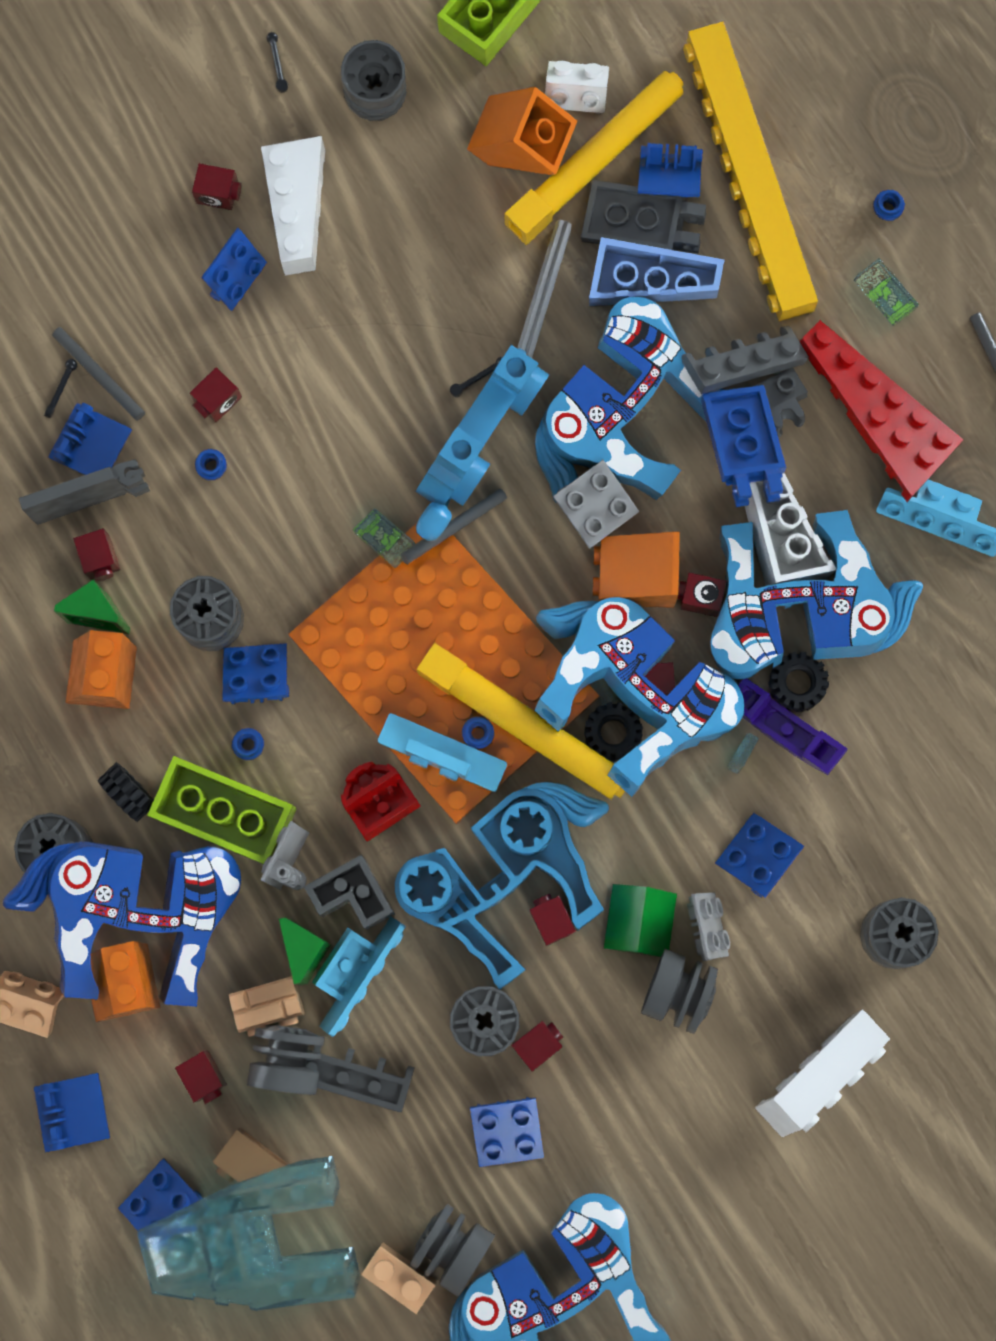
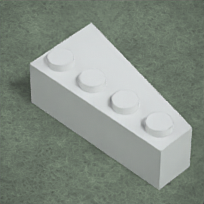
M322 136L262 146L261 150L279 255L285 276L314 271L316 269L318 223L321 209L323 164L325 161V147Z
M782 474L783 493L780 494V501L767 503L763 491V481L751 482L752 497L749 498V505L745 506L748 521L753 522V540L765 586L789 581L827 579L836 571V567L822 548L824 545L818 534L815 535L803 506L800 507L792 493L794 490L786 475Z

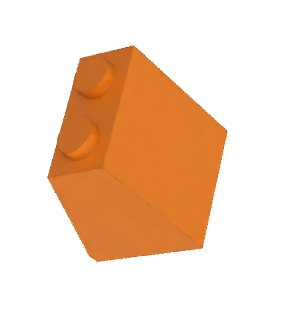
M536 87L491 95L487 99L467 150L488 166L556 175L577 120Z
M680 532L618 535L603 538L600 541V546H594L593 565H599V577H593L592 596H598V601L620 597L634 601L641 607L674 608L678 597Z
M90 630L73 640L65 703L129 709L137 647L123 633Z
M130 941L100 948L91 954V969L99 988L98 1000L91 999L96 1022L161 1008L148 944Z

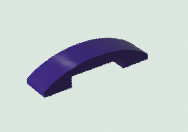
M743 679L738 686L744 699L743 718L803 762L828 775L848 751L845 746L822 730L820 732L774 701L769 693L749 679Z

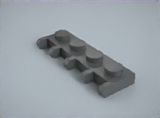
M787 325L780 328V337L771 339L767 332H762L757 335L758 343L745 346L742 340H733L731 343L732 350L718 353L717 349L712 346L706 348V357L695 360L691 353L683 354L682 363L699 392L703 394L803 365L809 356L791 327Z
M315 1045L313 1051H308L321 1053L322 1046ZM348 1048L345 1060L322 1054V1059L306 1060L305 1067L320 1072L317 1088L402 1113L415 1067L408 1066L405 1071V1078L383 1072L386 1064L385 1058H379L376 1069L352 1063L355 1050Z

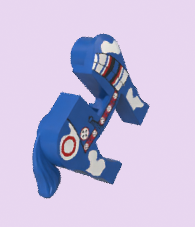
M93 842L58 845L42 853L29 865L17 885L3 898V906L9 910L35 911L44 903L47 895L49 896L55 918L54 940L61 962L60 990L64 997L98 1000L99 988L91 969V949L95 936L103 923L141 932H177L159 998L166 1005L197 1007V978L200 968L205 961L208 941L215 927L238 895L241 886V872L232 855L221 848L212 846L202 847L185 853L181 851L170 853L163 909L136 907L143 855L139 850Z

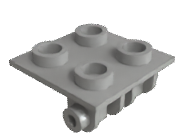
M604 460L597 463L552 496L589 549L639 513V510Z
M290 821L288 827L282 828L277 837L276 843L278 846L273 856H269L263 864L261 881L281 890L283 885L293 890H300L306 885L307 879L305 874L292 866L309 835L308 831Z
M715 892L691 894L692 896L689 897L690 903L687 904L690 920L697 919V922L691 923V926H698L699 932L693 933L694 936L700 935L701 937L695 939L698 956L701 955L702 961L729 956L730 938L727 931L723 930L721 921L723 906L720 899L716 898Z

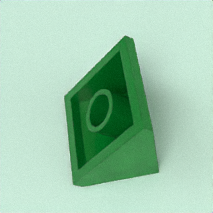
M94 580L57 603L54 607V612L68 624L129 634L130 627L108 594Z
M613 884L603 949L661 957L664 949L669 950L677 894L644 886Z
M286 917L280 918L279 923L293 983L296 985L308 984L331 944Z

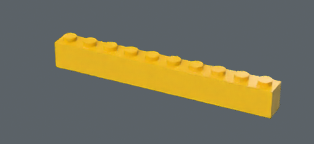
M724 21L688 31L687 44L683 45L684 55L687 62H692L695 70L692 73L694 85L697 90L701 89L704 97L702 99L703 112L706 117L711 118L713 124L711 135L714 144L720 145L722 151L720 161L723 171L730 174L732 180L729 183L730 192L733 200L739 201L741 207L739 219L742 227L748 228L751 237L748 238L751 255L758 258L760 264L757 268L761 284H766L769 295H767L769 309L771 313L776 312L779 322L814 312L818 299Z

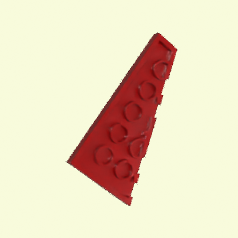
M820 320L800 341L809 356L808 360L818 374L825 376L832 386L831 393L836 400L841 399L848 410L846 415L871 451L881 457L887 466L885 469L886 473L891 479H896L903 489L902 496L908 502L957 449L963 439Z

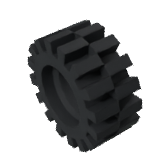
M801 651L800 654L792 652L788 656H783L782 663L774 667L769 676L770 681L768 685L771 688L770 694L772 698L775 697L777 703L785 706L789 711L796 710V712H802L806 709L807 711L812 709L822 700L829 687V681H827L828 671H825L823 668L825 665L822 661L813 660L812 655H806L807 652ZM801 670L809 676L811 685L807 692L797 694L788 688L786 679L790 672Z
M609 702L604 706H598L594 712H591L586 721L584 731L586 745L613 763L619 761L641 743L643 726L640 723V717L629 707L623 706V703L612 704V702ZM615 720L624 725L626 737L621 743L609 744L603 740L601 728L606 722Z
M117 762L97 780L109 797L136 822L149 812L154 799Z

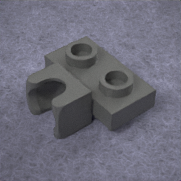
M794 368L787 369L755 385H764L778 437L782 436V420L784 419L792 420L797 427L803 426L805 414L798 401L806 398L808 391Z

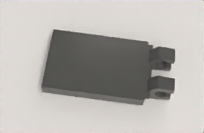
M593 180L581 241L600 245L601 237L669 250L678 251L679 249L683 252L699 253L700 234L682 231L684 221L691 224L704 225L706 205L683 200L684 197L639 194L638 186Z
M134 459L116 464L112 469L107 467L18 499L22 510L39 525L117 498L126 493L138 497L149 492L150 488L147 482L143 480V477H145L143 469L139 468L138 462Z

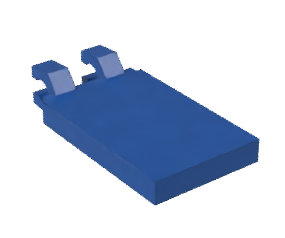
M764 385L703 393L701 403L721 480L726 483V486L732 485L735 506L749 505V498L752 497L750 483L763 481V491L767 503L780 501V494L783 493L781 478L786 470V464Z

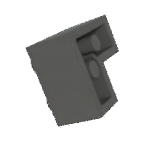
M362 854L304 886L318 914L322 917L351 903L362 926L368 930L395 915Z

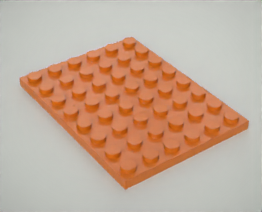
M416 524L403 534L404 538L413 545L423 540L416 532ZM454 535L408 565L402 560L399 564L393 566L383 556L379 555L288 634L378 737L388 715L392 713L466 744L462 737V728L465 722L473 717L486 718L453 695H448L418 675L417 667L434 643L465 662L469 668L533 710H535L540 697L552 683L563 657L557 648ZM590 685L584 687L574 697L570 716L562 728L563 730L599 699L600 696ZM489 720L494 728V738L487 747L477 750L507 762V768L499 784L501 786L538 752ZM475 728L472 731V736L480 739L484 736V730ZM389 748L456 825L493 793L459 777L457 781L450 780L439 774L440 769L429 764L427 769L409 762L410 756Z

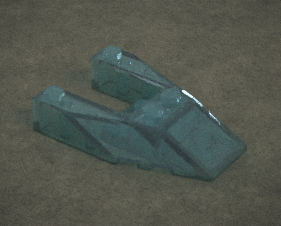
M334 1157L301 1160L235 1183L138 1230L137 1236L152 1294L193 1301L195 1297L214 1300L215 1304L229 1306V1303L248 1305L250 1310L255 1311L355 1298L361 1276L354 1247L281 1256L272 1218L273 1214L334 1206L340 1188Z

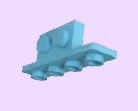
M927 480L917 491L916 497H912L908 502L902 496V492L889 487L885 489L877 506V513L991 557L996 555V528L977 521L982 500Z
M392 713L388 715L378 738L379 744L410 756L409 762L427 769L429 764L440 769L439 774L450 780L457 781L459 777L492 792L497 791L507 768L506 761Z
M393 917L389 918L374 943H371L347 927L313 979L312 983L336 998V1001L320 1024V1028L330 1036L334 1037L337 1032L346 1026L349 1020V1013L355 1004L361 1002L365 997L367 986L371 979L382 971L386 956L402 940L405 925Z

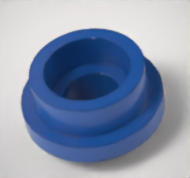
M894 190L880 192L873 203L875 214L885 221L899 218L905 207L903 197ZM890 203L893 205L894 209L887 210L884 208L883 204Z
M207 449L197 456L195 468L203 479L216 480L225 473L227 462L220 451ZM210 461L217 463L216 468L213 470L206 469V465Z
M473 717L465 722L462 728V737L468 746L475 749H483L492 742L494 728L486 718ZM475 728H481L484 730V736L476 739L472 736V731Z
M245 728L238 731L233 737L232 749L240 759L254 760L263 752L264 739L258 731ZM247 739L254 741V747L251 750L243 748V743Z

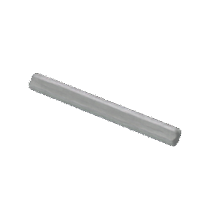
M557 220L517 347V349L521 348L524 350L526 355L531 358L535 351L570 236L572 225L568 221Z

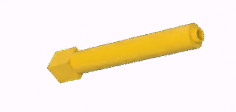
M663 71L561 165L556 175H551L535 191L530 189L504 213L505 225L525 245L530 243L553 221V215L684 94L682 88L684 84L681 78L674 72Z
M433 644L417 667L418 675L448 695H453L608 799L612 800L615 795L619 798L622 797L625 791L607 776L615 763L565 730L561 729L558 732L533 709L469 668L465 662L438 644Z

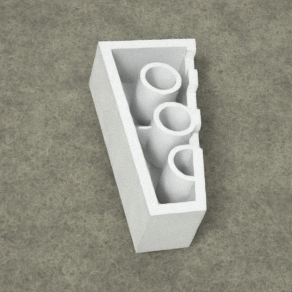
M863 1009L856 1012L821 1044L823 1047L821 1051L816 1050L799 1065L801 1071L798 1074L794 1072L775 1088L779 1092L777 1095L767 1100H762L755 1109L781 1137L802 1129L807 1132L819 1121L820 1118L816 1114L824 1106L827 1109L831 1108L842 1097L839 1091L846 1084L849 1087L852 1086L864 1075V1072L861 1070L868 1061L871 1064L875 1063L884 1055L886 1050L883 1046L890 1038Z

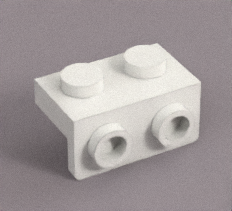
M549 61L545 95L564 110L604 113L609 66H601L595 63L576 64L568 61Z

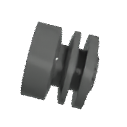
M367 40L354 45L345 54L341 65V79L344 98L349 109L358 117L369 121L385 120L395 115L403 106L406 98L405 63L400 53L388 43L379 40Z
M197 576L186 580L176 589L170 601V617L174 627L191 646L202 651H218L230 646L239 637L243 628L244 612L239 600L223 581L212 576ZM206 605H208L211 612H205L202 617L198 611L199 609H205Z
M53 813L41 814L27 821L18 832L14 845L15 858L25 873L29 865L49 849L47 847L48 842L54 843L53 847L69 843L93 842L88 831L76 821Z
M901 897L885 901L871 909L862 922L860 938L864 951L872 961L885 968L901 969L919 965L928 959L937 946L939 931L935 917L926 906L914 899ZM899 927H906L908 929V934L904 936L905 940L903 938L897 939L895 933L899 931Z
M665 948L650 983L641 1014L662 1021L669 1009L675 1011L674 1027L679 1028L684 1016L687 1015L689 1019L686 1031L694 1034L700 1023L706 1018L716 992L718 969L709 966L704 978H699L702 962L697 961L690 973L684 972L685 956Z
M477 986L465 991L455 1001L450 1013V1029L455 1041L465 1051L476 1056H493L506 1050L515 1040L519 1030V1012L514 1001L504 991L492 986ZM487 1012H490L492 1014L490 1020L494 1023L491 1029L485 1027L483 1030H480L478 1028L479 1021L476 1019L477 1015H485Z
M275 1025L256 1028L254 1036L269 1039L268 1045L253 1044L252 1050L267 1056L266 1062L250 1063L247 1085L273 1091L316 1095L320 1072L305 1066L306 1060L322 1059V1054L308 1051V1046H324L325 1037L318 1036L307 1029Z
M446 1204L444 1209L432 1217L415 1245L413 1259L409 1265L417 1269L423 1258H428L431 1262L424 1272V1275L427 1277L438 1266L442 1267L444 1271L439 1285L458 1297L488 1250L495 1234L478 1223L472 1226L465 1234L461 1231L465 1215L461 1213L455 1223L451 1225L447 1220L454 1207Z

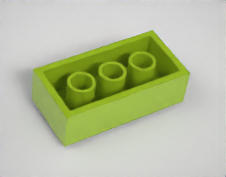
M449 0L437 15L438 31L484 66H487L541 0Z
M173 756L147 816L255 862L264 864L269 856H273L278 846L276 843L277 837L283 827H288L297 808L290 803Z

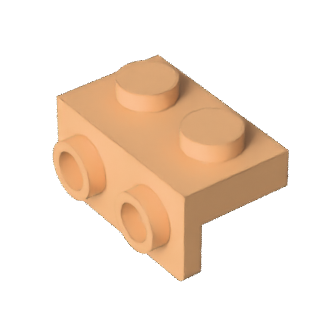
M4 971L0 976V1023L48 1038L53 1030L57 1006L64 997L60 987H56L50 982H41L26 977L19 972Z

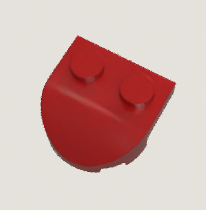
M367 762L356 767L346 777V786L343 794H341V802L367 842L421 807L399 772L390 764L386 766Z

